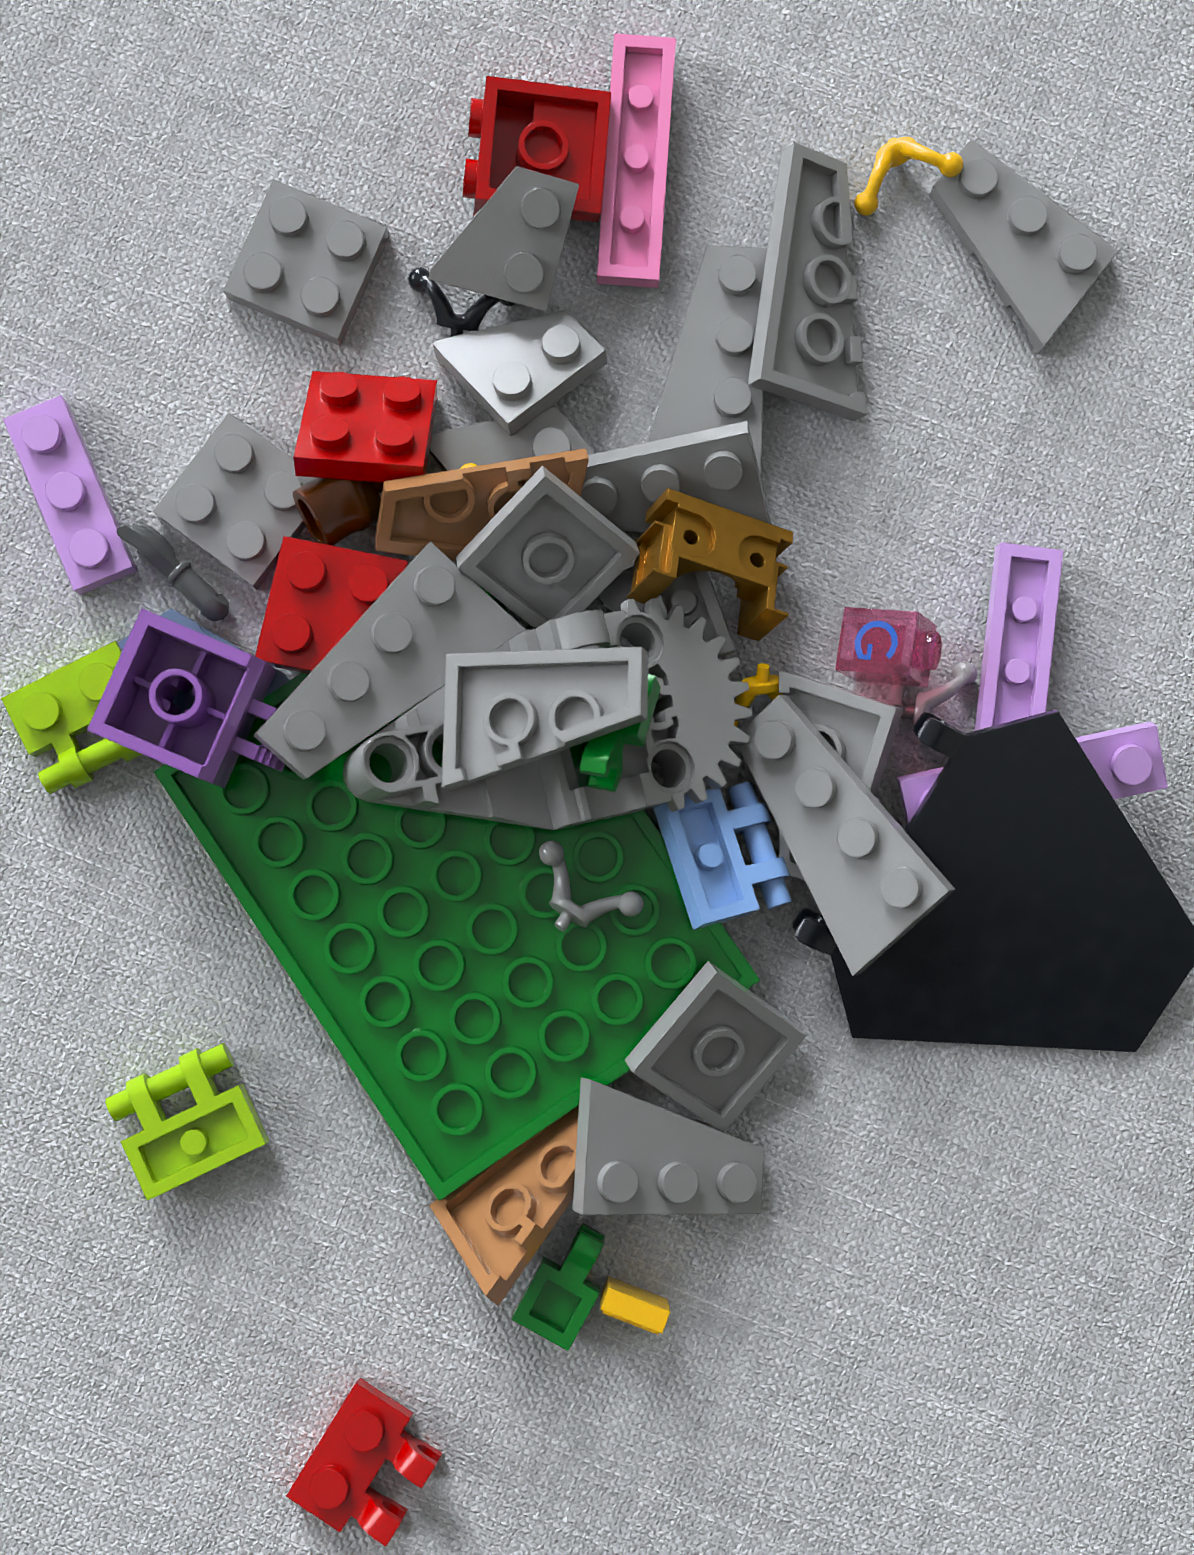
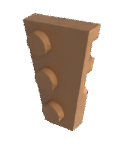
M583 448L384 481L375 535V550L417 556L431 541L451 561H456V556L541 466H544L581 497L589 460L587 450Z
M579 1105L440 1201L438 1199L429 1205L485 1296L497 1306L503 1301L573 1200Z

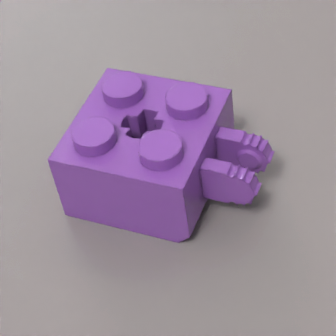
M141 608L87 731L222 788L226 787L239 755L281 772L285 766L263 744L256 745L246 741L256 717L267 721L277 710V708L263 703L277 670L267 662L249 653ZM193 685L194 704L189 710L185 709L184 713L181 714V708L173 703L174 696L179 690L188 694L190 686Z

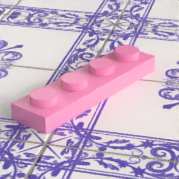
M614 33L610 92L612 93L602 197L597 284L648 288L659 287L676 38Z

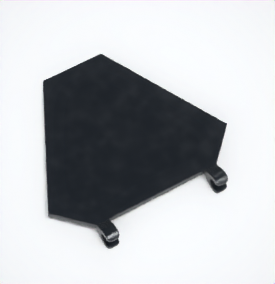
M1056 709L969 733L961 732L930 712H923L916 721L913 732L923 744L950 758L907 825L905 832L955 890L861 974L852 976L822 915L809 908H803L799 911L792 925L795 930V937L799 942L831 956L852 1038L1137 1052L1194 967V926Z

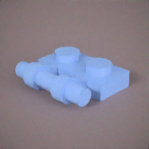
M752 782L740 783L728 789L734 810L727 811L720 788L706 790L708 799L697 804L688 795H684L685 808L671 812L667 803L654 807L693 930L744 917L759 910L753 887L761 888L768 910L792 903L785 879L790 874L784 857L777 858L766 826L772 821L766 804H759ZM735 833L743 834L752 861L751 865L745 866Z

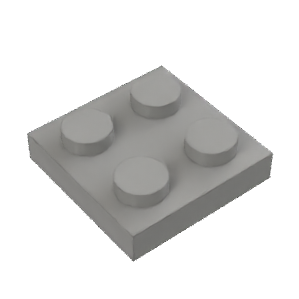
M273 179L223 292L227 299L341 346L390 236L388 228Z
M229 412L153 512L258 590L277 565L283 536L297 538L306 527L295 505L293 491L316 478L295 476L294 460Z
M541 466L456 556L457 569L536 629L548 620L583 612L640 553L634 540L544 466Z
M707 961L627 1056L625 1062L632 1073L724 1133L803 1041L806 1035L789 1018Z

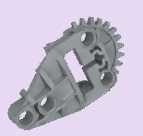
M652 598L647 601L643 612L639 611L634 599H628L621 603V611L603 613L602 610H590L548 620L536 629L522 631L493 651L622 648L620 645V636H622L631 643L632 647H643L648 652V674L656 676L661 689L644 746L624 744L622 774L615 792L594 789L589 786L579 787L570 748L451 791L443 788L442 768L433 758L432 745L434 741L443 744L445 685L353 749L346 757L343 765V779L347 788L357 798L371 803L549 830H557L645 811L667 803L671 812L685 808L684 793L695 804L708 799L704 782L715 790L727 783L718 765L730 770L739 767L741 760L729 748V745H745L749 743L750 736L734 726V721L752 717V709L734 703V697L749 690V685L746 682L729 680L728 675L740 664L738 657L719 660L717 655L726 639L721 634L705 642L702 637L707 620L702 616L694 620L686 628L684 627V606L679 604L673 606L664 619L659 599ZM371 753L380 754L389 762L392 770L389 783L378 780L373 775L369 766ZM652 760L663 771V785H660L651 773Z

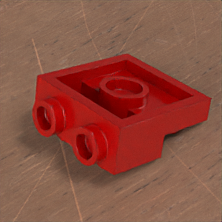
M486 76L484 99L471 98L468 137L480 138L478 160L466 158L462 197L474 199L473 217L492 197L513 169L518 166L578 183L579 188L571 220L598 223L602 209L612 92Z

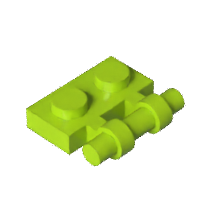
M116 641L1 698L29 755L36 757L52 748L55 749L59 762L38 772L39 779L49 794L70 784L74 788H78L94 779L93 772L121 758L129 762L143 755L106 738L82 750L76 739V736L87 731L122 653V649Z
M221 1043L204 1052L199 1048L191 1050L179 1056V1064L152 1077L147 1073H143L126 1082V1089L105 1099L108 1112L114 1121L117 1122L136 1113L144 1129L120 1142L147 1201L255 1150L270 1141L244 1084L237 1085L221 1094L215 1085L213 1076L234 1066L233 1057L225 1043ZM189 1087L197 1105L167 1119L161 1106V1100Z

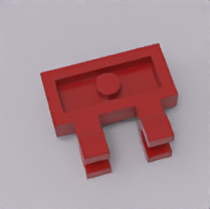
M359 1378L286 1497L340 1533L352 1516L357 1519L360 1527L368 1535L387 1547L408 1509L393 1499L382 1495L369 1485L385 1459L392 1462L395 1469L402 1476L422 1489L442 1453L404 1430L414 1414L412 1411L362 1378Z

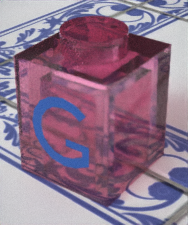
M844 607L835 670L857 682L928 688L930 670L934 671L937 669L941 658L942 643L939 632H936L937 625L919 612Z

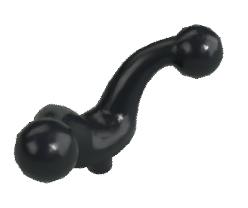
M417 267L408 276V283L414 291L427 292L435 310L436 324L451 328L450 337L463 334V330L478 331L486 313L498 302L507 307L517 304L483 295L463 315L456 314L439 285L435 281L428 279L430 272L427 269Z

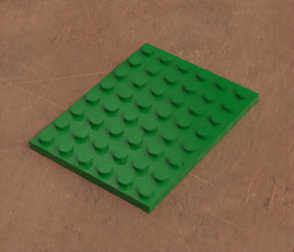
M479 586V587H480L482 590H484L495 602H497L508 614H510L502 602H500L498 599H496L494 596H492L489 592H487L485 589H483L481 586ZM300 673L267 695L263 703L278 709L309 674ZM401 715L304 780L286 764L281 772L242 755H239L225 788L204 781L167 764L162 765L154 771V774L439 1201L579 1105L581 1077L607 1086L628 1072L630 1068L625 1062L627 1056L707 961L747 989L760 981L721 923L693 930L664 839L645 811L557 830H549L377 804L357 798L347 788L343 779V765L346 757L353 749ZM256 717L246 741L261 745L262 743L253 735L266 721ZM434 741L432 755L435 762L442 768L443 744ZM589 741L570 747L579 787L589 786L588 783L591 775L580 772L582 755ZM371 753L369 766L373 775L378 780L389 783L392 776L389 762L382 755ZM554 840L563 846L564 859L569 874L571 901L581 906L595 900L633 891L638 893L643 899L642 911L639 915L629 917L623 915L617 909L601 915L589 923L587 927H581L571 922L565 932L558 930L554 924L560 914L549 904L554 888L553 867L544 864L540 859L539 849L541 845L547 841Z

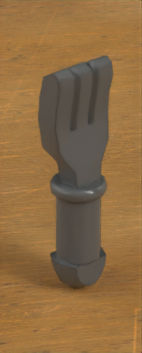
M143 522L117 528L116 533L118 536L138 549L167 578V585L175 587L200 610L204 617L211 621H219L228 615V600L192 569L190 562L184 561L180 564L176 559L173 547L158 531Z

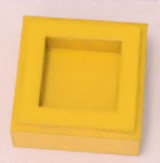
M607 1276L600 1295V1309L602 1313L656 1335L658 1333L662 1334L670 1315L668 1299Z

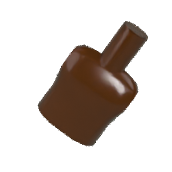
M316 478L293 491V499L314 540L317 543L334 546L347 536L377 524L381 503L379 493L382 492L384 483Z

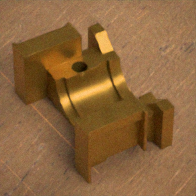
M667 488L646 511L645 522L651 525L636 540L640 554L635 558L631 592L627 595L628 599H634V601L645 604L652 598L656 599L676 577L679 578L686 573L694 571H712L726 575L735 581L734 588H737L736 597L741 599L737 635L760 641L789 616V613L775 609L777 579L788 569L787 565L775 561L793 543L794 532Z

